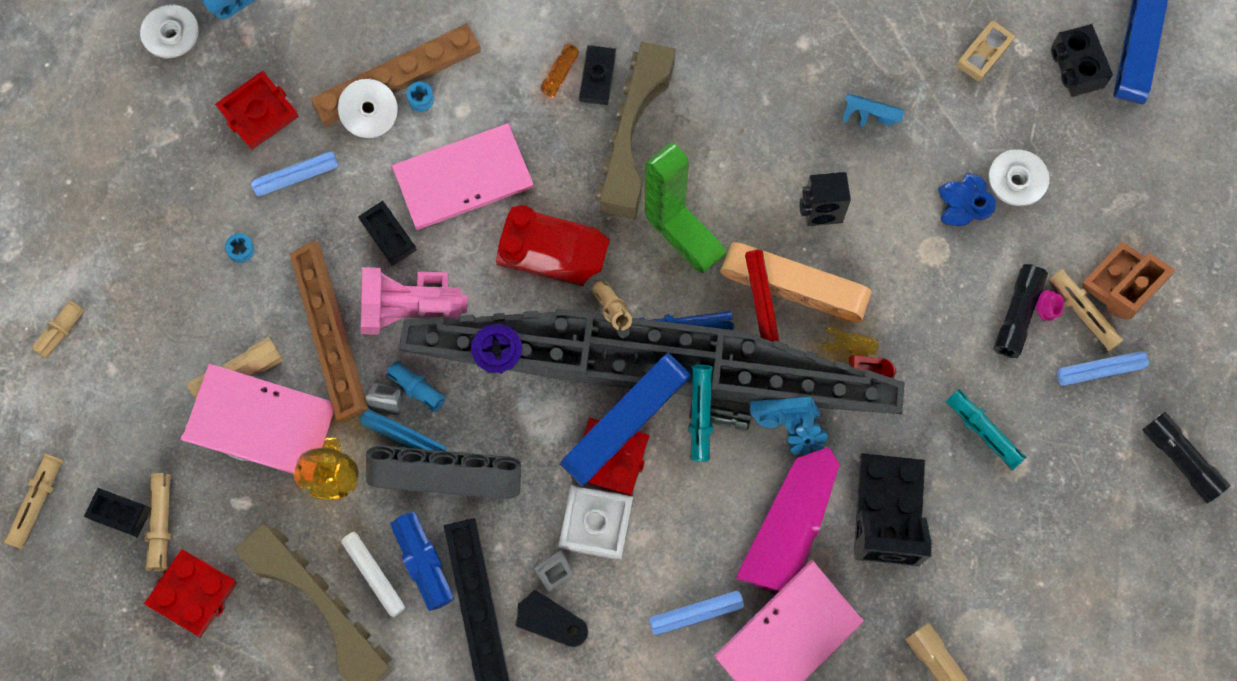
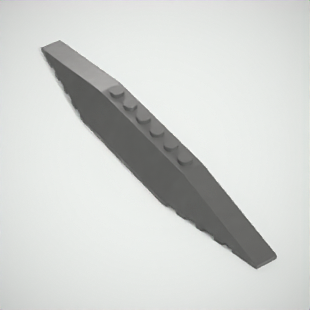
M557 309L555 312L538 313V311H526L524 314L510 315L495 313L493 316L479 317L464 315L460 316V318L444 319V317L404 319L399 343V351L477 365L471 353V345L475 335L486 326L502 324L512 328L518 334L522 343L521 358L515 364L514 369H509V371L553 379L632 389L662 357L670 353L691 374V377L675 393L678 395L692 396V366L710 365L713 367L711 399L751 403V401L812 397L818 408L889 414H902L905 382L868 370L862 371L850 367V364L837 360L834 362L819 357L816 353L803 352L788 347V344L778 341L772 342L757 337V334L743 331L632 318L631 326L621 331L620 327L619 330H616L612 323L605 319L603 314ZM494 338L493 349L488 350V353H494L497 360H500L501 351L506 350V347H500L497 339Z

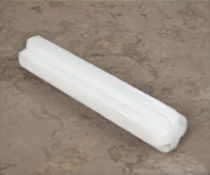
M355 532L349 533L341 540V543L391 617L399 615L405 609V605Z

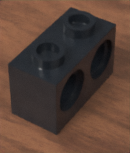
M1093 24L1058 33L1051 46V54L1053 60L1059 64L1062 83L1066 88L1068 87L1071 97L1104 89L1112 78L1113 73ZM1070 46L1077 48L1078 51L1073 50ZM1080 71L1087 73L1088 76L1082 75Z
M847 172L810 175L807 186L803 187V198L799 200L801 216H806L807 226L843 223L851 201Z

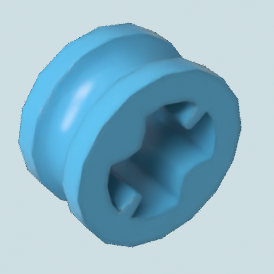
M418 81L408 87L406 96L409 106L413 110L423 112L432 107L434 96L431 87L427 83ZM419 92L424 93L423 101H417L416 99Z
M241 233L230 236L225 243L227 255L237 263L249 261L255 252L251 239ZM241 242H245L244 246L247 250L243 254L239 251V255H236V251L233 248L234 245L237 243L241 245Z

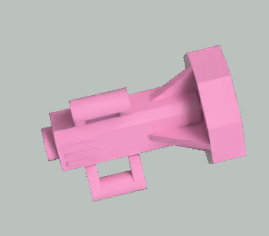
M362 267L360 334L379 335L381 328L402 318H460L461 313H467V294H461V288L448 287V272L417 271V286H403L382 274L381 268ZM423 284H441V287H423Z

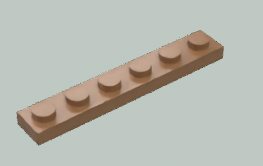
M466 23L310 99L326 127L340 120L338 114L339 98L344 89L351 83L361 79L377 80L385 84L394 94L415 82L421 81L481 52V48ZM366 102L363 104L362 109L372 104Z
M311 241L289 255L336 420L346 422L367 411L368 406L321 245L318 242Z

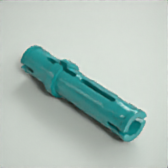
M710 365L692 366V422L688 425V432L691 433L690 460L696 462H705L710 459V434L713 433L714 426L710 424L713 367Z
M960 388L945 401L965 422L964 426L967 429L970 427L1011 471L1027 458L984 414L986 411L982 407L979 409Z

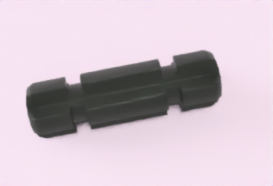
M691 404L690 413H689V418H690L691 420H692V404ZM711 405V424L726 427L735 425L736 429L748 430L751 420L749 412L738 411V413H735L734 409Z

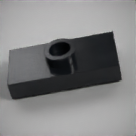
M587 46L579 102L608 105L616 59V48Z
M384 201L358 216L360 222L391 266L417 250Z
M97 488L84 517L138 538L152 508Z

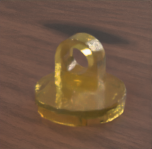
M326 438L322 448L304 452L297 459L294 479L302 490L305 487L310 490V495L316 498L326 500L341 499L346 497L348 492H353L357 487L358 467L348 455L341 452L339 438Z

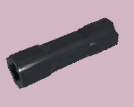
M1023 264V267L1020 269L1010 306L993 348L998 354L1009 358H1018L1021 355L1038 297L1042 293L1048 275L1045 269L1033 264Z
M1166 412L1142 429L1159 449L1163 450L1189 479L1190 485L1207 504L1231 486L1214 466L1209 465L1185 438L1182 430Z

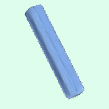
M330 151L253 179L251 186L256 196H262L338 167V162L335 154Z
M1139 351L1059 368L1056 371V377L1059 385L1065 386L1145 369L1149 365V360L1146 352Z
M733 591L651 616L649 624L652 633L657 636L742 610L744 603L739 591Z

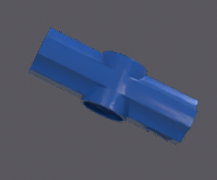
M416 512L406 513L397 517L390 523L391 529L402 549L403 555L401 556L411 579L416 581L428 611L430 612L448 605L455 600L453 593L441 570L443 566L432 542L428 541Z

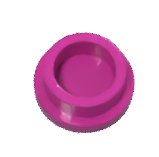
M1053 290L1043 291L1036 303V311L1040 318L1045 321H1051L1061 316L1064 309L1062 296Z

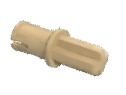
M68 300L53 321H48L49 327L32 347L34 352L41 357L48 358L62 339L70 336L68 332L85 313L84 310L76 303Z

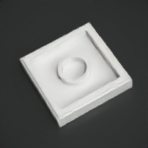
M571 485L558 548L622 560L633 496Z

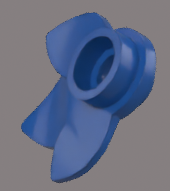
M967 173L963 183L948 182L938 189L941 198L949 205L940 218L945 224L965 226L973 219L985 220L989 218L996 209L995 198L987 192L986 182L975 174ZM977 202L986 203L984 206L981 207L975 205V203Z

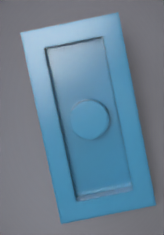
M847 93L845 101H848L843 120L848 122L850 115L855 110H859L861 115L859 126H865L869 113L877 116V122L893 126L895 121L901 123L905 111L899 107Z
M812 397L751 401L750 413L759 426L776 428L779 425H785L790 434H795V426L799 422H803V429L806 433H811L814 421H817V417L821 415V411Z

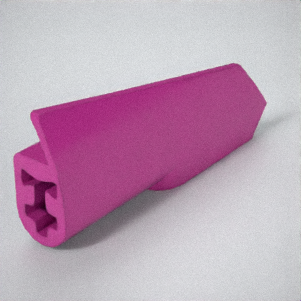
M829 447L795 459L736 575L737 580L755 584L754 587L776 595L806 566L814 537H817L840 466V463Z

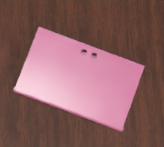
M509 123L391 165L416 231L534 188L533 181Z
M208 364L181 440L313 480L315 476L314 471L334 409L332 402Z
M810 561L713 657L734 681H805L864 622V619L857 614L815 562Z

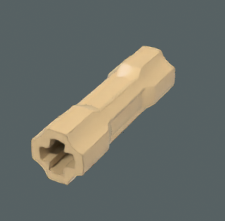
M268 336L249 347L243 354L220 367L252 377L257 373L265 372L284 360L272 339ZM205 373L186 383L195 401Z
M927 623L905 639L919 660L924 662L937 681H969L946 650L944 642L930 623Z

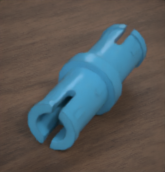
M399 360L392 363L388 368L386 377L400 385L410 398L415 397L433 412L438 411L444 404L446 396L427 383L426 378L421 374H415Z

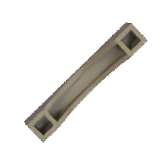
M641 42L639 52H633L630 69H634L632 78H626L623 92L624 95H627L625 104L620 103L617 113V121L621 122L619 129L613 130L610 140V147L614 149L612 156H606L603 174H607L604 184L599 183L596 194V201H600L601 213L636 219L642 195V180L635 168L631 154L632 135L646 107L659 94L669 88L675 64V48Z
M263 523L234 548L255 574L261 578L275 579L293 585L316 603L332 631L337 652V671L346 681H383L394 671L388 664L392 660L389 654L380 645L376 648L372 646L367 640L371 636L369 631L360 621H357L355 624L352 623L346 616L350 612L349 608L339 597L333 600L327 594L326 590L329 588V585L318 573L312 576L305 567L309 562L297 549L293 553L288 549L285 543L289 539L277 526L271 529Z

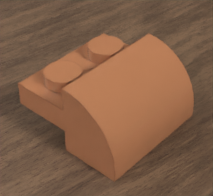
M1121 242L1083 281L1082 288L1106 304V312L1121 319H1131L1170 279L1175 269L1150 252L1143 256L1124 242Z

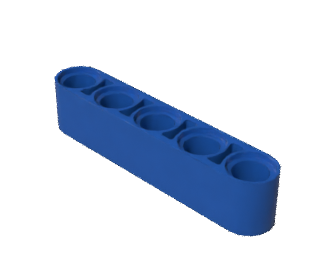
M1132 0L1114 88V98L1145 104L1151 90L1168 0Z
M667 353L562 459L560 465L581 486H584L691 377V374L670 353Z

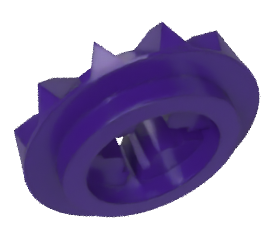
M492 324L482 328L475 335L471 345V353L477 366L488 374H503L509 369H514L515 364L521 358L522 343L520 337L512 328L502 324ZM494 338L497 339L500 347H506V350L501 351L500 360H497L494 353H488V350L493 349Z

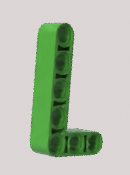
M669 142L645 163L644 212L649 222L698 272L703 274L726 254V250L720 241L685 207L689 160L679 146Z

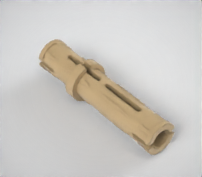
M1064 269L1048 280L1066 301L1064 303L1067 308L1071 307L1107 348L1108 352L1124 340L1086 296L1088 292L1084 288L1080 289ZM1067 287H1069V289L1074 293V295L1085 306L1084 308H1082L1078 304V302L1072 297V295L1066 290ZM1087 312H1090V313L1092 314V316H1093V317L1098 321V323L1104 328V330L1106 331V333H1103V332H1102V330H1101V329L1096 325V323L1090 318V316L1087 314Z
M602 281L596 282L592 287V294L600 304L605 319L611 322L616 330H619V327L621 331L628 329L631 326L632 317L628 313L626 303L617 297L607 281L604 284Z
M44 453L33 480L29 479L27 483L30 487L7 537L3 541L4 543L24 549V545L48 493L52 494L54 490L51 486L61 464L64 462L63 460Z
M153 473L150 475L149 507L152 509L149 514L148 533L144 534V541L147 542L145 566L147 571H151L152 568L153 571L167 570V543L171 541V534L168 533L170 474H165V477H163L164 473Z

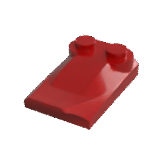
M526 205L512 206L500 237L496 264L584 287L585 282L590 277L602 271L610 239L597 228L537 213Z

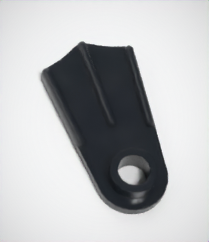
M533 590L524 600L518 603L517 627L568 647L581 646L587 640L588 627L586 623L537 590ZM572 627H577L580 630L576 638L568 636V631Z

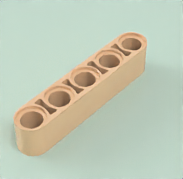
M737 242L731 243L720 270L721 274L728 279L751 287L745 253L757 250V248ZM763 251L771 294L852 322L863 321L872 294L868 287Z

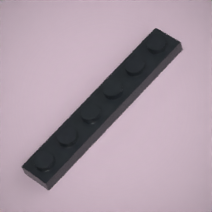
M471 518L444 525L475 681H510L476 519Z

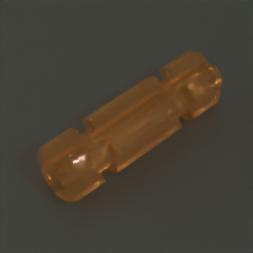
M571 44L564 45L560 52L562 55L557 57L547 74L549 77L545 78L541 85V92L549 97L556 95L559 90L558 86L563 83L572 67L571 63H574L579 55V49Z

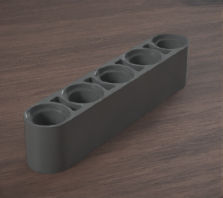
M375 446L366 451V482L368 485L376 488L507 499L514 498L520 493L521 462L509 456Z

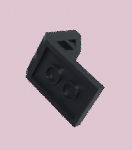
M865 453L860 455L854 540L855 560L920 567L931 557L932 541L926 517H922L925 460Z

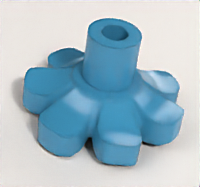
M803 422L798 423L795 434L789 433L787 436L788 442L791 443L789 447L790 452L793 455L802 453V456L812 453L813 450L824 449L825 445L823 442L828 440L826 431L821 430L818 423H814L813 431L806 433L803 429Z

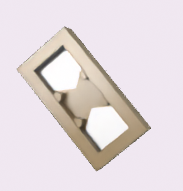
M992 20L958 60L956 67L980 83L1010 47L1016 36Z

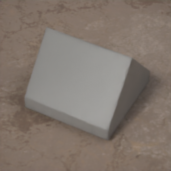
M374 383L366 396L368 409L400 415L404 389L401 386Z
M558 551L533 568L548 592L575 574L562 551Z

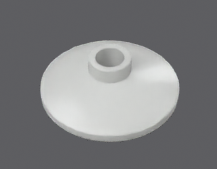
M164 5L154 9L145 17L140 29L141 41L145 48L153 55L161 58H174L183 55L193 47L199 35V25L191 11L179 5ZM171 34H176L174 37L169 38Z
M361 79L348 85L342 92L338 102V114L344 127L352 134L361 138H375L385 134L393 126L397 117V102L394 94L385 84L373 79ZM366 102L373 104V112L365 113L362 109L363 104Z
M1014 149L1003 152L993 161L989 169L988 179L992 191L1000 200L1010 205H1031L1043 197L1049 186V172L1046 165L1038 156L1026 150ZM1011 179H1018L1021 185L1014 184Z

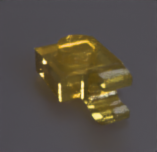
M834 326L826 328V332L835 334L837 339L832 344L823 342L822 348L825 350L835 351L841 346H845V348H850L849 353L856 356L868 357L869 353L876 355L879 345L877 338L849 331L844 332Z

